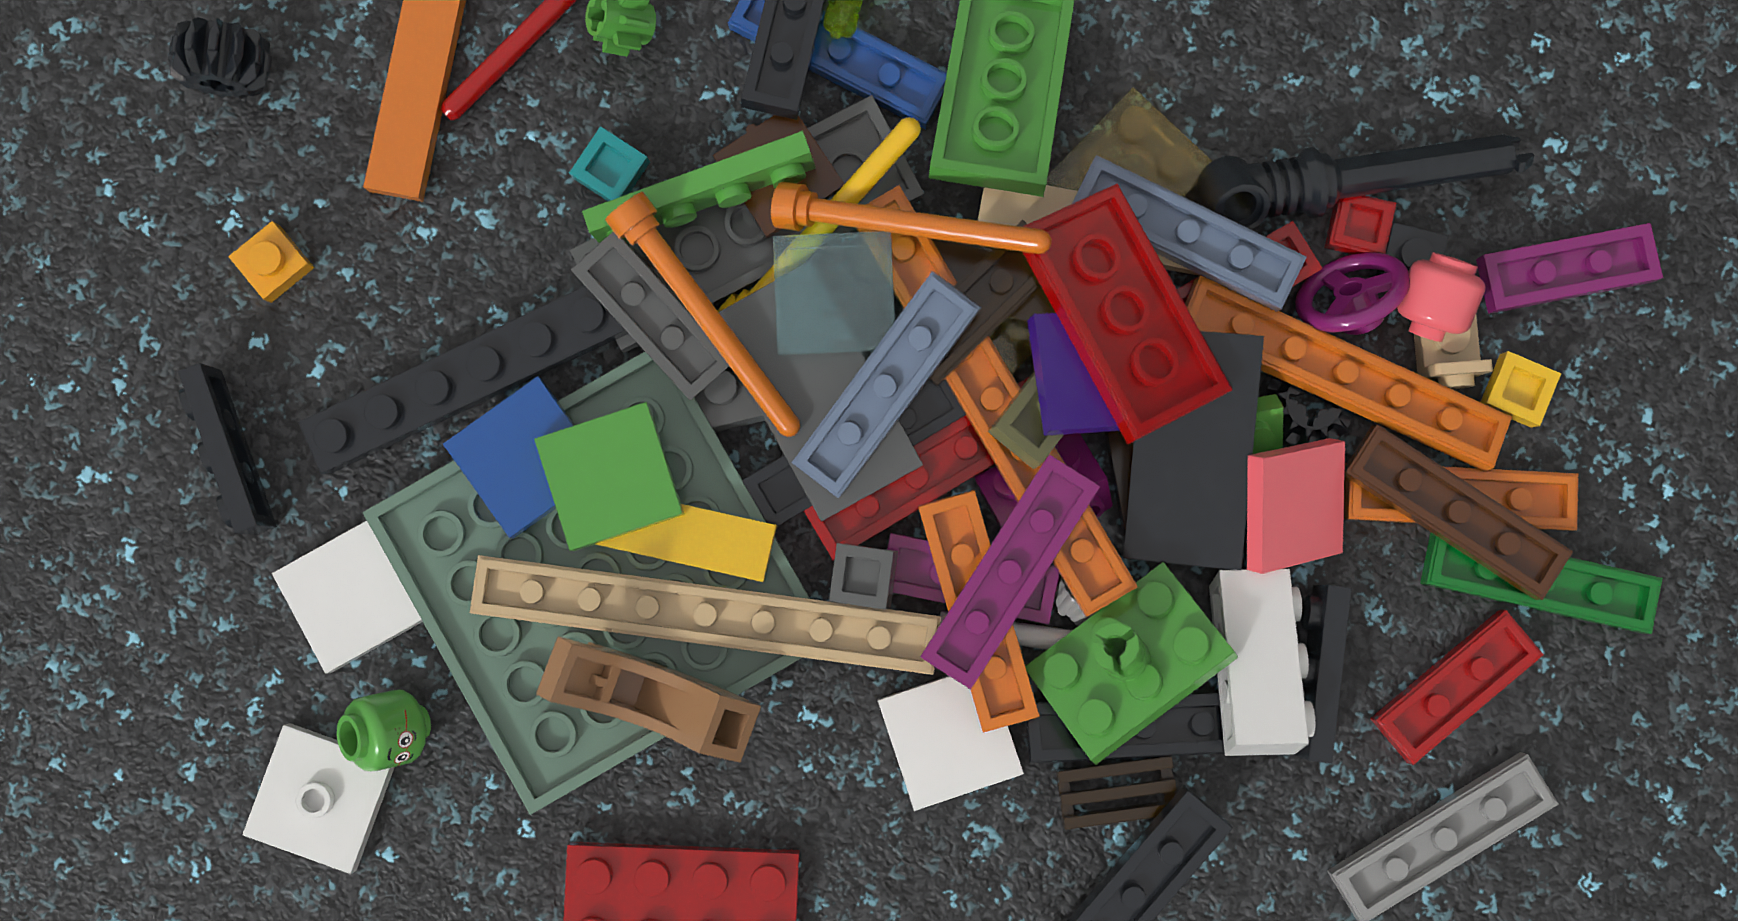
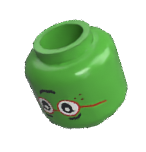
M391 690L358 697L348 705L345 714L339 719L337 724V741L341 753L348 761L354 762L355 765L364 771H380L415 761L424 749L426 738L431 731V721L425 707L419 705L414 696L404 690Z

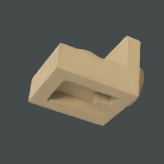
M1476 315L1467 332L1462 334L1446 332L1442 342L1414 334L1417 374L1432 381L1438 380L1439 384L1450 389H1461L1475 386V377L1493 371L1492 360H1481Z

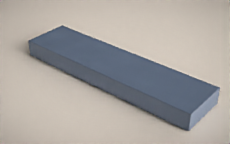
M1098 155L1095 156L1072 204L1118 183L1158 255L1276 312L1282 309L1306 256Z
M932 271L792 463L834 496L840 498L982 307L936 272Z

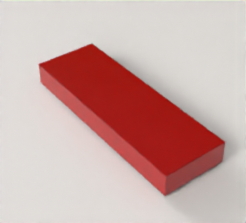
M1498 610L1370 719L1407 763L1414 765L1544 654L1507 610Z

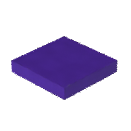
M1056 313L1033 314L1027 322L1044 436L1119 431L1120 429Z

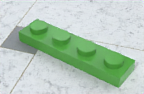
M801 131L583 210L582 213L589 233L600 243L613 232L605 221L606 217L621 204L642 191L658 212L654 217L660 225L664 224L666 228H673L693 221L697 217V211L717 204L720 208L740 205L751 198V192L771 184L776 188L780 182L799 183L805 179V172L816 169L804 133Z

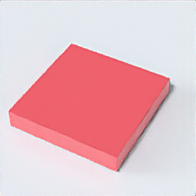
M1328 438L1248 455L1247 570L1264 574L1343 553L1345 441Z

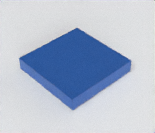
M537 376L447 440L443 445L508 537L514 539L556 509L534 439L574 426L575 424L542 378Z

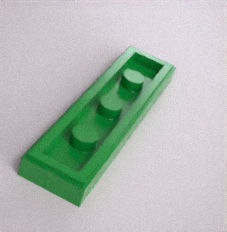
M1430 532L1420 584L1638 633L1652 634L1662 578L1570 557L1544 599L1534 600Z

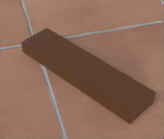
M1378 424L1370 427L1345 466V477L1534 600L1544 599L1573 553L1566 546Z

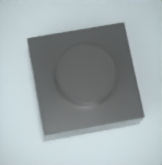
M837 543L829 601L884 610L891 609L898 551Z

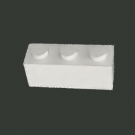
M1279 569L1264 574L1250 570H1219L1209 585L1212 623L1239 657L1217 673L1225 756L1296 754L1309 744L1308 737H1313L1315 732L1314 708L1311 701H1304L1302 679H1306L1308 675V652L1304 643H1298L1296 622H1299L1302 616L1300 590L1298 587H1292L1290 569Z

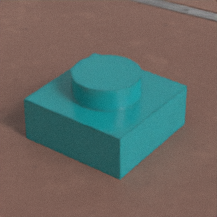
M600 126L569 174L573 179L605 200L611 201L631 192L650 161L646 155Z

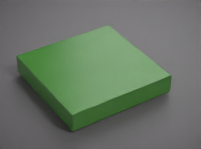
M647 402L534 439L570 551H576L685 515L650 406Z

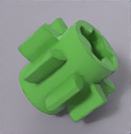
M650 0L589 1L586 10V27L589 34L593 36L594 41L603 42L602 52L628 57L630 49L640 51L641 45L649 43L656 27V12L652 4L649 3Z

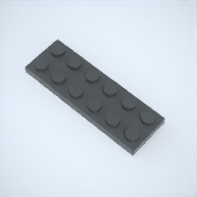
M872 95L807 128L844 184L891 132ZM904 154L900 156L859 204L865 205L900 185L911 205L924 199V192ZM742 203L730 208H720L717 204L697 211V217L687 224L673 228H666L664 224H661L656 229L715 307L725 302L731 294L738 295L743 289L748 290L754 287L806 226L801 231L782 229L767 239L745 204ZM839 225L812 256L858 233L855 227ZM595 238L570 250L576 264L599 244ZM637 243L631 245V247L640 255V257L649 265V267L674 293V291L671 289V287L668 285L665 279L661 276V274L658 272V270L655 268V266L652 264V262L649 260V258L646 256V254L643 252L640 246ZM630 334L616 339L623 353L639 346Z

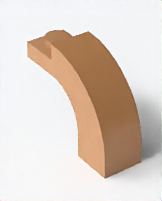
M559 636L536 692L538 696L550 702L615 717L666 736L700 754L740 763L761 709L760 705L666 666L592 642L585 644Z

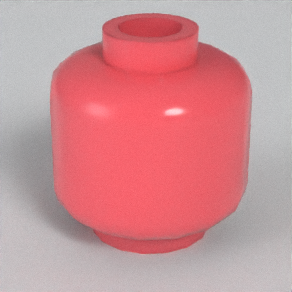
M1432 252L1429 260L1415 261L1409 270L1410 286L1408 293L1397 307L1398 312L1403 317L1412 321L1408 331L1438 342L1443 341L1446 332L1452 334L1467 332L1473 323L1486 287L1484 281L1475 275L1478 266L1436 252Z

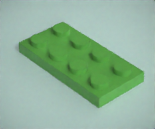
M960 0L930 163V179L1040 197L1044 196L1074 0Z

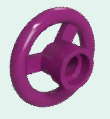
M1367 252L1348 255L1322 266V270L1307 278L1298 290L1295 308L1302 322L1313 326L1317 330L1344 332L1350 335L1364 334L1378 327L1384 320V317L1394 311L1404 300L1410 286L1409 271L1402 261L1388 254ZM1364 269L1387 272L1367 279L1360 277L1348 278L1344 275L1352 271ZM1324 285L1334 291L1335 296L1334 302L1325 314L1315 310L1312 304L1314 296ZM1387 291L1382 298H1379L1378 293Z

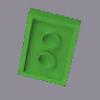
M1164 562L1136 582L1138 586L1136 589L1100 609L1025 666L1027 673L1086 755L1095 764L1099 763L1239 658Z

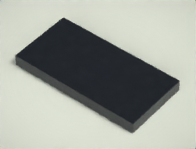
M1200 331L1233 390L1134 441L1123 558L1241 570L1247 516L1248 455L1253 454L1264 336Z

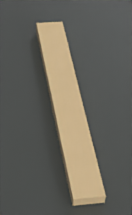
M478 555L470 613L931 675H934V666L920 658L940 626L941 616L891 609L884 610L823 600Z

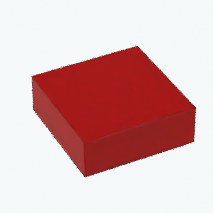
M1366 195L1338 199L1333 206L1324 248L1348 254L1367 252L1385 254L1397 203Z

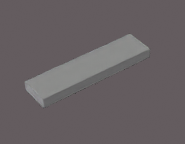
M1519 752L1331 867L1327 872L1356 920L1369 921L1557 806L1558 802L1529 755Z

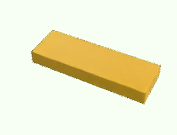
M681 504L685 515L596 544L764 582L777 525Z

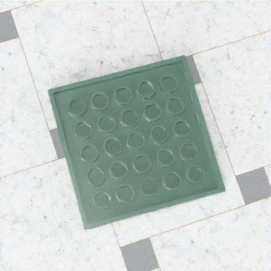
M646 352L641 353L558 401L575 425L647 402L650 406L681 504L767 523L696 398L694 397L689 400ZM454 460L362 512L530 815L666 737L615 717L553 703L538 696L536 692L558 636L585 644L592 642L625 652L698 678L736 695L803 658L470 613L478 555L811 599L776 537H774L764 582L596 544L576 551H570L557 509L551 511L513 539L509 538Z

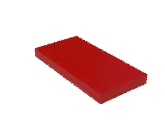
M1118 183L1022 226L1045 230L1051 237V246L1045 253L1023 252L1127 444L1156 431L1233 390Z

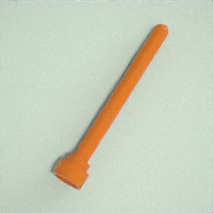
M780 182L774 191L771 203V220L774 227L779 229L801 231L804 226L812 227L815 222L1035 254L1045 253L1051 246V237L1045 230L819 199L817 193L809 191L808 187L804 184Z
M642 191L621 204L605 219L619 239L625 237L631 245L637 243L780 434L786 437L796 435L800 430L798 417L656 228L660 223L654 215L658 211L645 193Z

